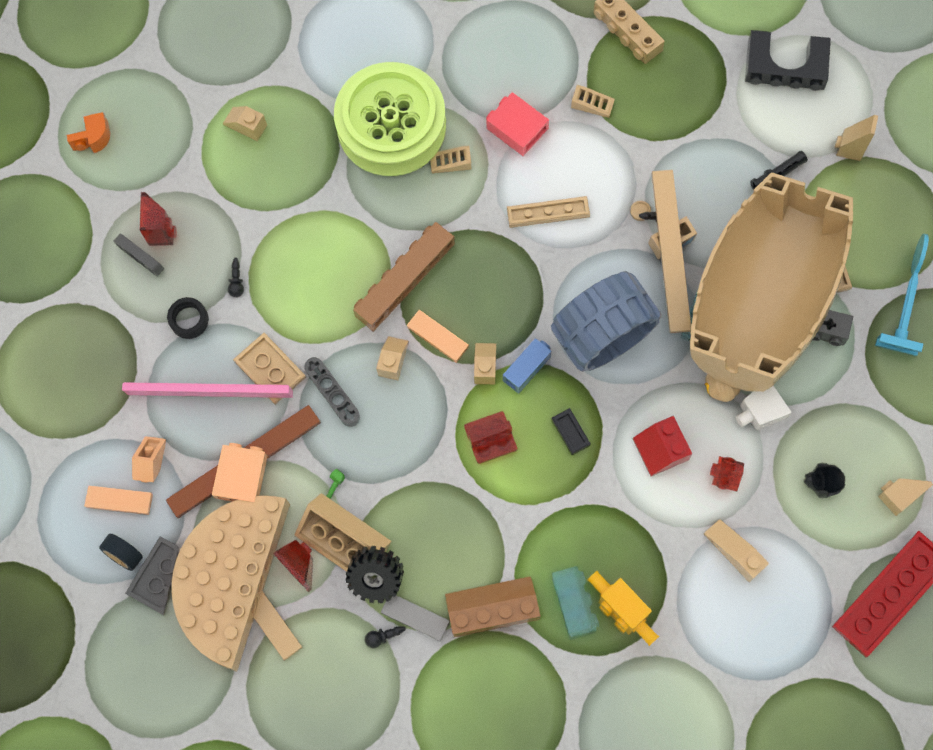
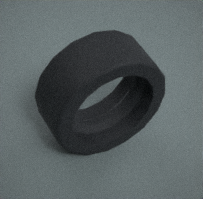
M185 297L178 299L170 306L167 314L169 326L181 338H196L204 333L208 326V313L202 303L194 298ZM189 307L197 309L200 314V320L194 327L182 329L177 325L176 316L180 311Z

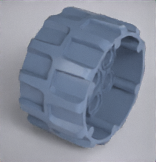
M623 271L597 282L576 296L554 317L551 330L576 368L582 372L591 371L613 361L643 340L659 324L661 312L635 275Z

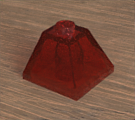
M294 540L276 550L273 554L309 592L312 590L313 558L310 555L312 550L304 541L300 544L297 540Z

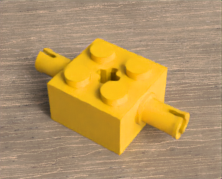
M598 571L588 578L587 581L601 594L598 602L601 605L599 609L605 616H611L616 621L614 625L620 632H626L630 635L636 631L648 646L660 637L646 623V618H648L652 610L621 578L612 585Z

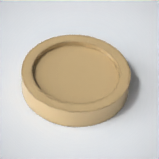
M636 201L631 206V216L635 220L644 221V219L639 217V214L651 212V207L645 201Z

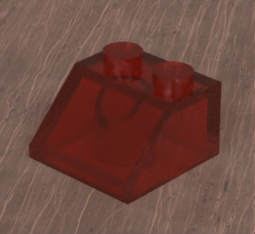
M141 192L140 232L149 246L173 245V238H176L177 230L176 226L172 224L171 217H168L166 211L146 192Z

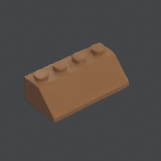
M531 576L445 594L454 638L540 620L539 607Z

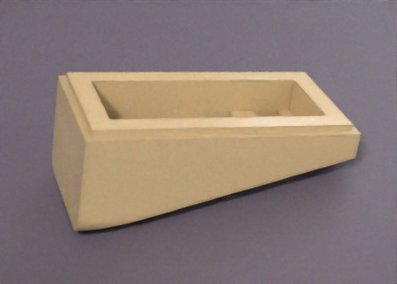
M577 85L572 98L571 108L609 118L615 99L587 87ZM588 98L591 99L590 104L587 103ZM596 100L599 101L598 107L594 106ZM603 102L607 103L605 110L602 109Z
M469 146L439 151L430 160L432 174L472 169ZM460 156H464L465 160L461 161ZM452 157H456L457 162L453 163ZM444 158H448L449 164L445 165ZM436 159H440L441 166H437Z

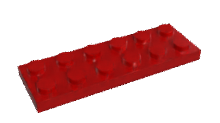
M920 531L916 532L832 625L864 657L867 658L932 586L933 542Z

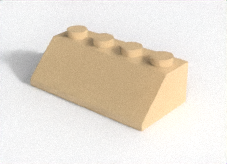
M322 493L308 504L294 534L346 572L351 558L355 555L356 551H362V548L366 546L368 550L371 549V546H376L377 550L384 547L386 552L391 543V540Z

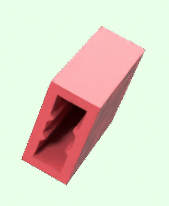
M512 92L508 97L505 96L500 101L499 107L495 111L492 110L487 115L486 125L490 132L524 156L549 129V119Z

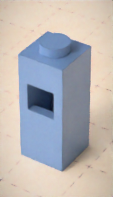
M535 338L503 374V382L519 394L551 358L552 351L550 346L546 342L538 341Z

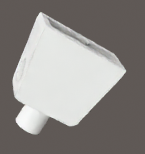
M772 386L764 392L753 391L740 405L744 412L737 415L736 420L741 427L751 422L754 428L759 430L787 419L792 412L775 387Z

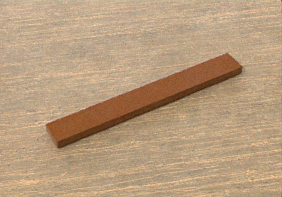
M307 405L244 448L250 449L251 446L260 447L267 454L268 459L321 422L311 407ZM218 465L166 499V502L177 518H180L212 496Z

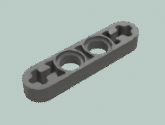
M316 357L308 359L305 363L307 375L342 423L348 427L357 425L360 420L357 408L324 363ZM312 364L318 365V370L321 373L319 377L314 370H311ZM330 379L332 385L330 388L324 389L320 386L321 381ZM341 395L344 397V401L340 405H335L332 402L333 397ZM345 407L347 408L350 414L355 413L353 415L354 419L352 421L350 419H346L347 416L345 411L343 410Z

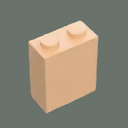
M229 443V446L222 445L212 496L215 499L231 502L236 500L255 502V497L260 495L268 457L263 449L255 446L246 449L237 443Z

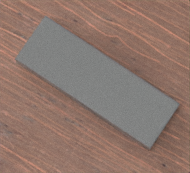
M397 595L395 597L392 596L390 601H386L381 611V614L440 642L450 623L449 620Z

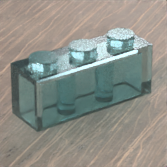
M578 566L553 572L551 578L569 639L572 640L594 634L599 623L596 614H592L589 607L592 605L590 593H585L583 584H586L583 571H579Z

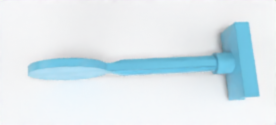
M922 234L915 249L911 266L912 276L908 283L898 329L895 331V336L881 333L876 339L875 346L917 356L918 352H922L923 343L907 340L909 333L907 329L918 285V273L922 267L928 247V234Z

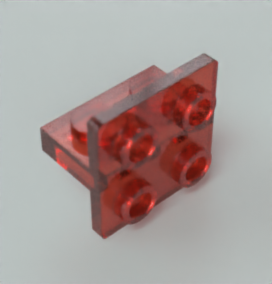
M503 411L464 425L478 464L517 451L510 421H507Z

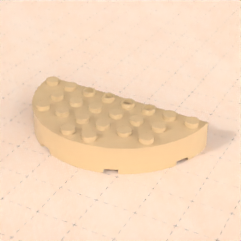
M256 496L255 502L236 500L219 507L206 516L192 530L181 547L175 562L172 576V601L181 629L193 646L203 655L217 664L236 672L239 668L254 620V614L264 589L290 507V503L286 498Z

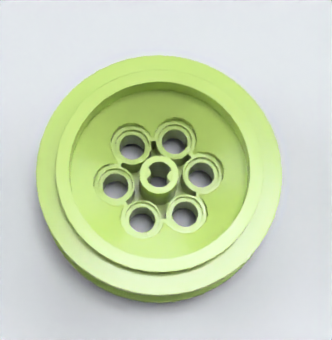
M384 62L368 66L349 78L336 98L334 121L340 145L347 157L367 172L382 176H398L411 173L426 165L442 146L446 134L445 104L442 93L430 76L414 66L398 62ZM402 108H408L406 111H401ZM370 119H375L374 122H368ZM408 125H415L413 128L407 127ZM376 136H382L380 139H375ZM395 139H402L400 142H394Z

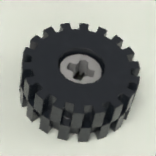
M366 546L362 548V551H356L355 555L351 558L346 572L345 580L346 583H349L348 589H354L353 595H360V600L370 599L369 603H374L375 600H378V604L383 603L384 599L387 602L390 601L392 596L395 597L397 595L404 575L403 563H399L400 558L398 556L393 557L394 552L391 550L388 553L385 552L384 547L377 550L376 546H371V549L368 550Z

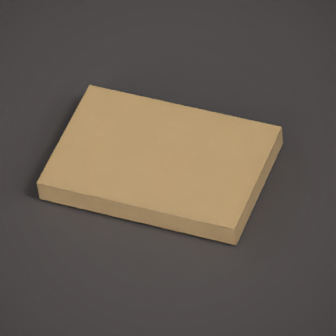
M265 333L260 335L233 359L238 367L256 385H289L291 389H294L306 378L305 374ZM282 398L269 399L276 405Z

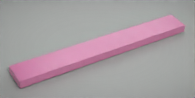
M127 382L122 384V391L127 395L293 398V390L289 385Z

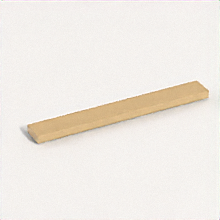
M673 170L652 171L669 333L691 332Z

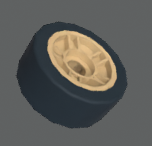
M111 533L107 535L99 546V549L107 557L130 571H133L143 558V555L135 547Z

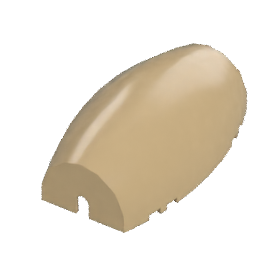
M771 172L754 189L753 194L748 200L745 199L741 208L736 215L733 214L715 244L697 291L691 324L690 352L692 359L701 370L730 387L745 391L764 392L772 387L794 365L822 326L842 280L851 243L853 197L820 187L817 189L816 196L813 197L806 194L804 182Z

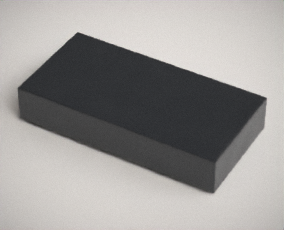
M570 408L551 418L571 455L591 446Z

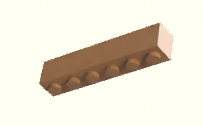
M437 222L432 226L429 225L424 230L423 236L410 245L409 251L405 255L402 254L395 262L396 265L391 270L388 269L384 272L382 280L378 284H373L368 290L367 296L364 299H359L354 305L355 317L373 332L455 245L454 236Z

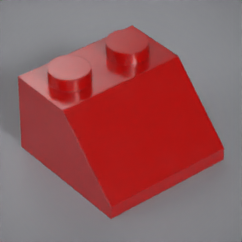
M674 416L653 424L633 437V441L650 476L690 460L692 452Z

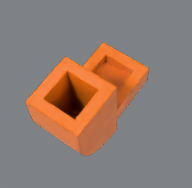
M103 112L84 116L86 131L67 135V141L73 151H82L91 147L92 151L97 153L106 147L110 140V128Z

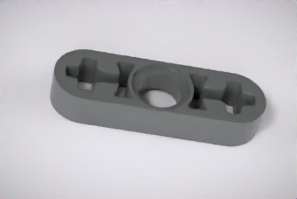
M121 233L113 240L122 251L155 276H158L164 270V267Z

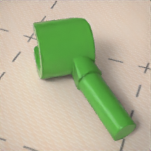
M335 469L330 475L334 482L327 494L329 499H331L338 485L345 479L344 474L338 469Z

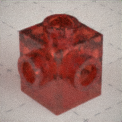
M719 456L717 464H712L709 474L713 476L712 485L720 489H729L737 492L743 476L744 463L736 461L731 457Z

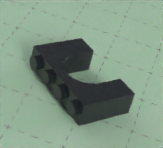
M751 30L748 39L745 82L770 84L775 87L790 86L795 89L810 88L814 91L825 89L829 75L831 38L811 36L807 45L806 63L796 69H785L778 66L771 58V32Z

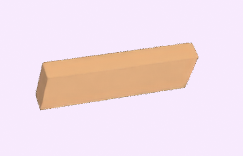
M421 310L407 324L408 329L456 363L469 348L466 342Z
M88 485L84 506L92 509L149 515L153 494L150 492Z

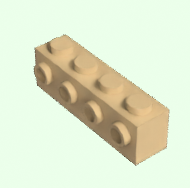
M625 0L595 1L594 14L596 18L602 20L607 25L608 30L613 34L615 33L620 38L621 43L632 50L636 59L646 64L663 51L665 41Z

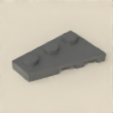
M160 536L125 594L164 615L179 547Z

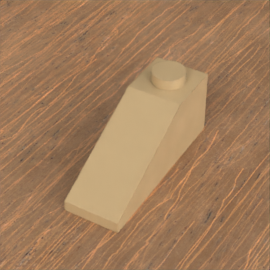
M873 115L844 129L842 135L837 136L835 148H838L836 156L860 161L875 134L878 116Z
M720 519L704 533L710 542L748 582L752 581L769 565L765 558L751 544Z

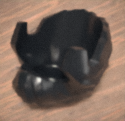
M821 462L817 464L812 472L805 474L803 482L819 498L823 499L839 494L845 488L846 480L840 468Z

